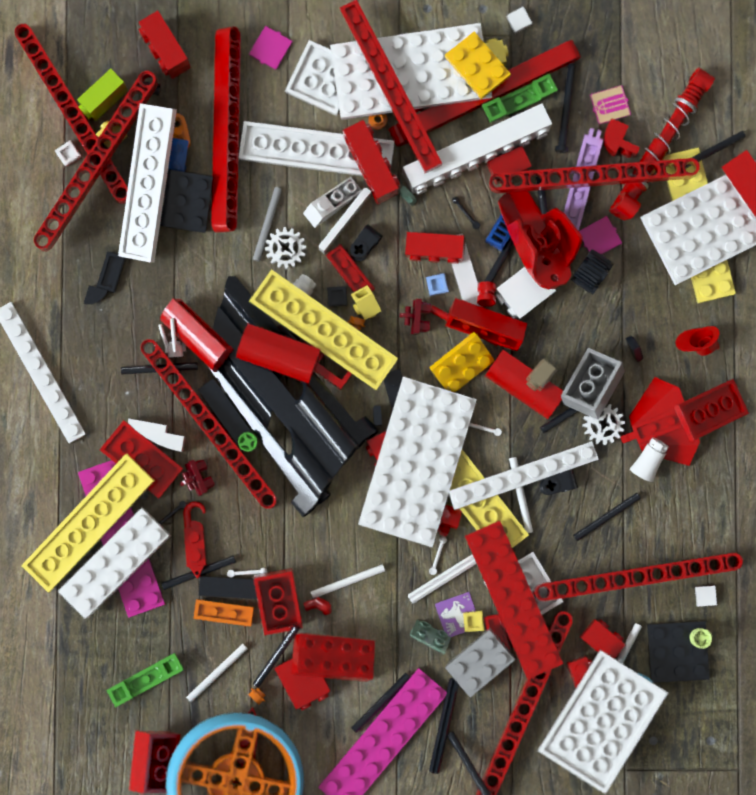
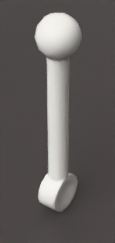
M473 423L469 424L470 427L494 433L495 436H500L502 433L499 428L491 429Z
M441 536L439 539L440 545L433 566L429 569L431 575L437 573L436 566L443 545L447 542L445 536Z
M261 568L260 570L235 572L229 570L227 575L232 578L235 575L267 573V569Z

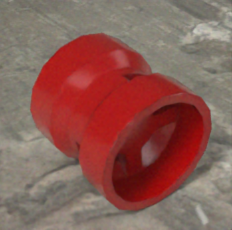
M489 281L478 283L477 291L479 295L477 296V304L484 307L494 306L496 304V296H494L496 284Z

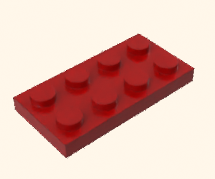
M734 379L728 380L674 406L690 442L749 414Z
M124 420L100 448V451L116 464L125 454L130 455L155 480L147 490L158 499L183 471L180 465Z

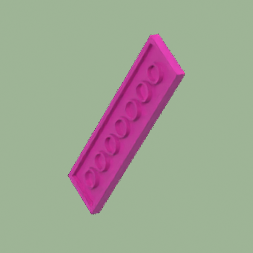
M110 460L78 472L86 496L116 463ZM132 507L101 538L103 546L134 516ZM150 559L118 589L128 618L165 605Z
M418 668L318 788L326 795H363L446 697L447 692Z

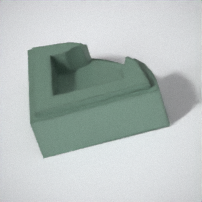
M405 186L399 190V195L411 206L417 203L415 196Z

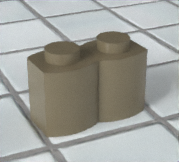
M542 359L527 376V386L533 391H541L555 375L557 369L545 359Z

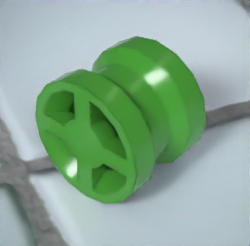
M244 432L238 438V445L243 451H252L257 446V438L251 432Z

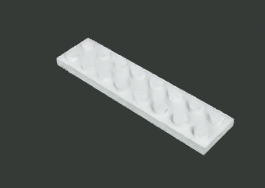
M140 104L118 256L155 262L177 109Z
M247 121L243 123L239 160L363 176L343 138V134ZM373 138L374 141H379L383 150L382 157L383 159L387 157L391 165L394 141Z

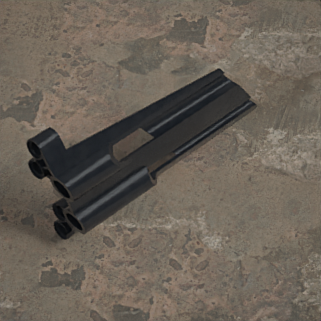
M228 276L221 306H218L213 330L234 350L216 372L212 371V373L299 493L291 501V504L302 517H305L317 505H320L330 497L331 494L327 489L333 482L335 475L350 460L355 451L364 442L376 435L378 430L367 416L355 422L315 372H313L309 383L301 381L303 393L298 400H295L280 382L282 374L236 358L247 324L282 336L284 334L265 312L249 302L252 295L236 276ZM272 410L290 431L292 438V451L290 455H288L268 430Z

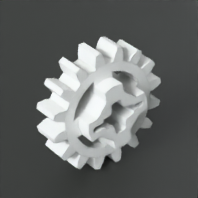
M286 227L283 228V232L276 229L277 234L271 233L270 237L272 239L266 240L269 247H265V251L270 252L266 256L267 258H273L271 264L273 265L277 262L279 269L282 265L285 266V269H288L290 264L295 268L296 261L301 263L300 256L305 257V253L302 250H305L306 246L301 245L305 240L304 238L299 239L300 233L294 234L293 228L289 232H287ZM289 236V239H281L280 237ZM296 242L298 243V253L294 251ZM274 243L276 244V246H278V250L275 252V255L273 253ZM281 244L284 246L289 245L290 252L286 250L282 252ZM290 257L291 260L284 261L282 258Z
M609 404L607 408H604L603 414L598 420L590 416L583 417L587 423L583 424L582 427H587L588 429L584 434L591 435L590 441L595 438L596 444L602 441L603 445H606L607 440L613 443V437L620 438L618 432L624 431L620 425L625 424V421H620L619 419L623 416L622 414H616L618 408L612 410L611 404ZM611 415L615 418L616 424L612 422ZM606 417L605 420L608 426L601 431L602 428L599 422L603 421ZM591 425L595 426L596 434L593 432ZM606 431H613V434L603 437Z

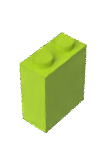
M110 68L77 99L80 103L79 109L88 119L92 118L96 122L128 92V89L123 80Z

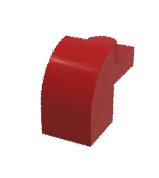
M611 118L603 135V144L606 151L613 157L617 151H620V154L624 157L635 158L640 147L623 140L629 126Z

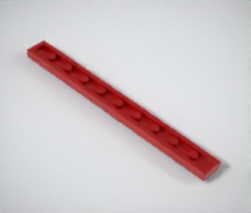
M354 0L340 7L341 14L424 173L442 166V162L358 1Z

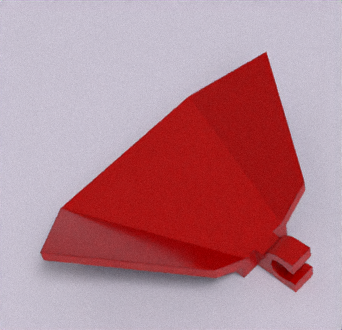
M654 377L629 416L633 432L620 436L622 443L637 439L643 452L647 443L652 438L659 439L669 446L665 452L664 459L689 466L700 440L698 438L694 441H689L674 406L684 402L680 388Z

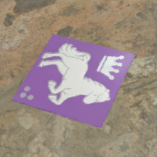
M469 592L435 604L443 629L450 637L465 632L463 612L476 611Z

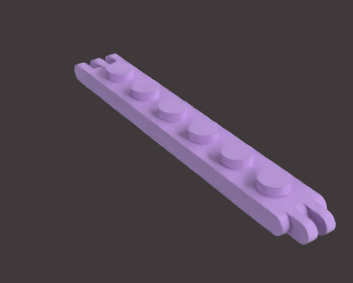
M590 128L588 135H584L576 167L595 166L597 164L603 139L600 138L601 130H597L596 137L593 136V128ZM590 172L589 178L593 179L594 172ZM574 173L572 181L576 182L580 178L578 174ZM590 187L570 188L563 213L566 214L578 231Z

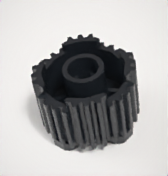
M592 249L571 280L593 295L614 264Z

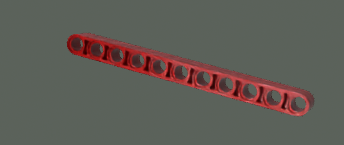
M19 24L15 28L16 38L88 154L90 152L88 149L89 144L96 142L98 137L79 109V106L32 29L27 24ZM23 31H29L27 37H20ZM39 47L37 53H30L31 48ZM42 63H48V67L45 70L40 69ZM54 78L58 79V83L56 85H49L50 80ZM63 94L68 95V98H67L66 101H64V102H60V101H59V98H60L61 95H63ZM72 110L78 111L77 116L74 118L69 117V113ZM82 126L87 127V131L84 134L78 133L79 128ZM95 157L92 160L93 164L98 165V161L101 158ZM110 159L100 176L115 200L120 204H126L127 194L124 198H118L117 194L120 190L128 191V186ZM116 174L117 179L114 182H109V175Z
M236 26L218 29L215 34L212 171L214 178L211 224L216 233L231 232L237 228L241 34Z
M569 40L509 69L508 71L511 73V76L492 91V98L434 106L418 113L417 116L426 133H429L481 108L483 104L510 94L547 74H551L569 65V63L577 61L581 58V55L573 40ZM399 123L388 129L396 147L409 143Z
M143 71L138 76L34 236V244L41 251L47 252L53 248L137 119L140 104H146L156 90L158 81L151 71ZM146 78L153 79L150 85L143 84ZM140 93L143 95L141 100H133L135 94ZM125 110H132V114L129 117L123 116ZM114 126H122L121 131L113 133L112 129ZM104 142H111L110 148L102 149ZM95 157L101 158L98 165H92V160ZM83 174H90L88 181H81ZM74 189L80 190L78 197H71V192ZM68 205L69 211L62 214L60 212L61 207ZM57 221L59 223L58 228L51 230L50 224ZM47 237L48 243L45 246H40L41 238Z
M686 158L495 173L491 176L489 188L494 193H511L682 180L695 177L700 169V165L696 159ZM688 164L692 165L695 172H687L685 166ZM666 167H674L675 174L667 173ZM647 168H654L656 175L650 176L646 171ZM634 169L637 172V176L630 177L627 170ZM614 170L617 172L618 177L612 179L608 176V172ZM596 172L599 178L592 180L589 178V173ZM576 173L579 175L580 180L574 182L570 179L569 175ZM558 175L561 181L553 183L550 177ZM538 176L541 179V183L533 184L531 178ZM520 178L522 184L515 186L512 184V179ZM495 179H500L503 185L498 188L492 182Z
M151 339L143 341L141 344L143 355L263 508H273L277 502L275 494L158 344ZM147 344H154L155 350L153 353L148 354L145 352ZM159 359L167 361L165 368L159 369L156 363ZM171 374L178 375L179 380L177 383H169L168 378ZM183 389L190 390L191 395L188 399L180 397V392ZM195 404L202 406L200 414L192 412V407ZM207 419L214 421V427L210 430L205 429L203 425ZM219 434H223L226 437V442L222 445H218L215 442V438ZM231 449L238 452V457L235 460H230L227 457V453ZM243 464L248 465L250 468V472L247 475L239 473V467ZM256 479L262 483L261 488L257 491L251 488V482ZM265 495L273 497L272 505L266 506L263 504L262 499Z
M728 553L538 584L534 588L533 594L539 601H549L738 570L742 567L743 559L737 553ZM731 556L736 560L734 567H731L728 563ZM711 560H715L717 563L715 570H712L709 566ZM692 563H696L698 565V571L696 573H693L691 571ZM674 566H677L680 570L678 576L672 574ZM656 568L661 572L659 579L653 577V571ZM636 572H640L642 575L640 582L634 580ZM617 575L623 577V583L620 586L615 583ZM598 578L604 580V587L601 589L596 586ZM579 581H583L586 585L585 590L582 592L577 589ZM560 584H564L567 588L564 595L558 592ZM541 587H545L548 591L545 598L539 595Z
M566 611L557 612L548 629L550 635L554 632L560 634V640L554 643L558 653L573 622L571 614ZM562 614L568 617V622L565 625H560L558 622V618ZM551 670L546 671L542 678L532 677L526 679L482 778L491 795H497ZM529 686H535L537 688V692L534 696H529L527 694V688ZM524 703L528 704L529 711L521 714L519 706ZM516 721L520 722L521 729L517 732L512 731L511 724ZM510 739L513 741V747L508 750L504 749V741ZM502 757L505 759L503 767L495 766L497 758ZM494 775L497 777L498 780L495 785L487 783L489 776ZM479 789L477 790L476 795H482Z

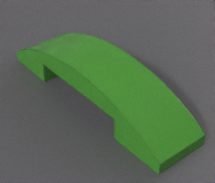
M547 74L521 89L483 104L482 107L491 123L547 98L557 92L558 89L550 74Z
M173 653L106 691L114 706L117 707L184 669L176 654Z

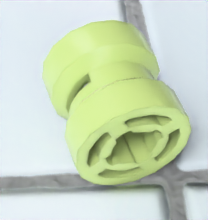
M696 628L690 633V642L695 647L706 648L712 642L711 633L706 629Z

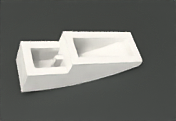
M128 419V423L147 439L168 449L183 452L186 437L168 434L167 425Z

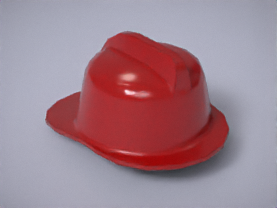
M715 326L686 330L676 338L675 344L681 351H695L698 355L707 356L720 348L718 342L720 332Z

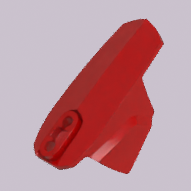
M529 192L505 193L499 199L498 205L510 237L528 273L540 287L547 290L566 285L571 277L570 264L578 253L583 239L582 235L566 214L558 208L542 214Z

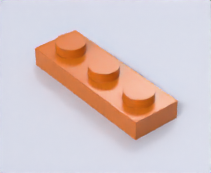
M196 599L193 619L251 627L254 607Z

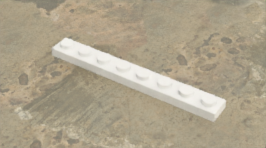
M9 302L0 307V323L68 443L71 444L87 435L13 303Z
M589 442L449 491V497L454 510L591 463L598 460V456L593 442Z

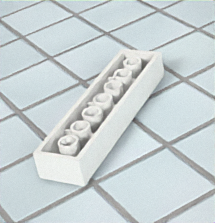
M539 104L437 151L442 166L424 173L417 160L404 166L402 175L412 194H422L427 191L429 186L434 185V187L443 184L444 180L449 177L451 179L459 177L464 170L472 171L479 167L478 164L484 161L487 163L499 154H505L517 146H527L530 144V140L534 138L539 140L546 137L552 122L543 104Z

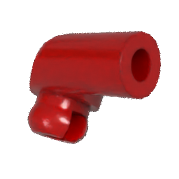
M320 597L303 602L306 611L317 608L322 611L323 615H329L332 612L331 604Z

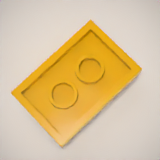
M475 31L445 54L448 62L481 100L511 76V73Z
M473 332L431 365L429 369L445 390L455 393L495 360L478 335Z

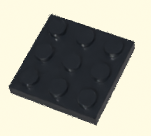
M168 168L160 226L206 233L214 176Z
M706 621L647 624L650 680L652 683L710 680L707 647H695L689 639L690 633L694 629H706Z

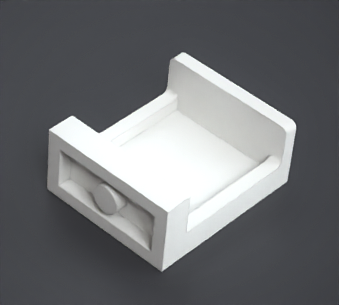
M523 267L496 288L497 294L495 296L501 304H506L509 308L507 312L512 318L520 320L537 305L553 295L556 290H547L540 287L528 273L527 269Z

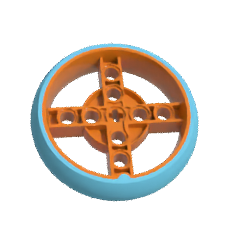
M222 714L207 719L194 727L179 743L168 768L167 795H183L182 782L205 786L209 795H302L304 786L303 766L299 753L291 739L272 722L252 714ZM237 729L232 753L221 756L212 766L187 761L193 750L209 736L220 731ZM257 732L269 738L281 751L287 764L289 781L264 777L262 767L252 757ZM242 739L249 740V745L245 748L239 746ZM239 758L245 759V763L241 767L235 765V761ZM195 770H201L202 776L200 778H193L192 773ZM214 774L222 776L218 782H213L211 778ZM235 777H238L240 783L233 785L231 780H235ZM252 782H259L260 785L257 789H250ZM272 785L279 787L276 793H269V788Z

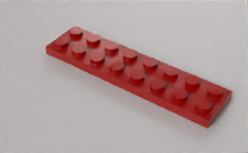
M495 522L466 535L467 543L527 679L562 665L561 657L501 522Z

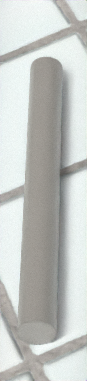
M274 188L253 256L255 261L260 262L281 195V188Z

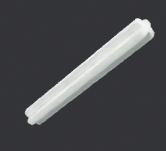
M473 554L408 594L412 603L417 602L477 564Z

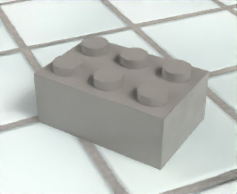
M588 348L561 395L564 405L598 420L625 373L622 362Z
M489 628L448 662L445 668L469 697H472L515 660V656L495 632Z

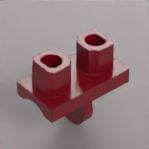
M416 298L413 300L412 314L410 306H405V313L399 314V318L405 319V326H410V319H412L411 335L429 332L430 321H420L421 314H430L431 304Z
M192 460L185 464L187 472L182 473L184 481L180 482L181 486L187 485L189 491L195 489L197 495L201 496L215 485L211 476L205 479L201 477L200 472L207 470L204 460Z

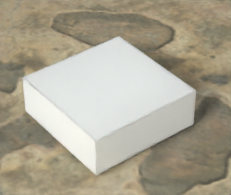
M524 7L506 16L515 33L532 25Z
M71 140L55 150L65 167L82 157Z
M715 586L695 587L697 606L717 605Z

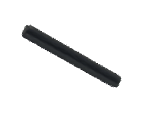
M454 678L449 679L429 772L439 774L458 692L459 684Z

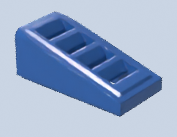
M502 214L485 240L487 244L502 251L510 237L508 230L499 225L501 222L505 224ZM497 228L505 232L507 235L503 236L502 234L496 232ZM493 235L501 238L503 240L502 243L492 238Z

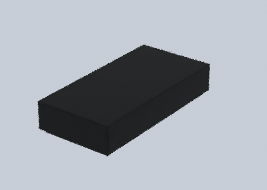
M107 251L97 288L112 293L116 292L126 257H121L116 253Z

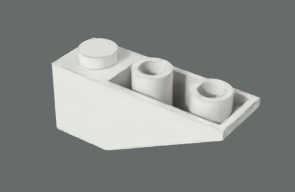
M349 177L310 203L303 214L315 228L357 197L362 190Z

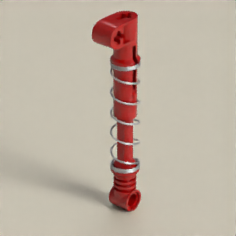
M700 67L693 72L688 81L689 85L683 91L684 93L678 95L675 103H673L677 108L669 120L664 118L667 124L660 135L654 133L658 138H654L650 146L645 148L646 152L639 162L663 160L665 155L671 153L670 142L680 138L678 129L681 125L689 124L688 114L696 113L698 101L704 95L703 93L709 90L715 80L712 75ZM687 117L688 122L686 124H682L685 118ZM678 133V138L673 139L675 134ZM649 167L646 171L650 176H653L656 170ZM634 170L632 174L628 175L630 177H636L637 172ZM652 182L625 184L609 212L621 220L633 218L641 206V203L637 201L642 192L649 188V184Z

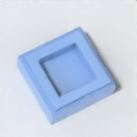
M445 273L426 277L430 296L449 292Z

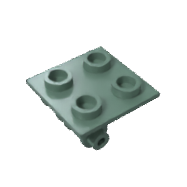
M417 619L410 632L412 638L423 642V644L430 646L438 652L446 653L451 637L445 631L437 630L431 627L428 622Z

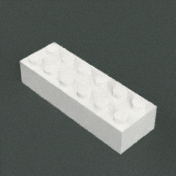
M141 508L58 592L85 619H88L171 535L144 508Z

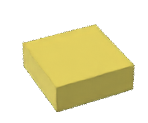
M482 611L463 612L465 632L484 631Z

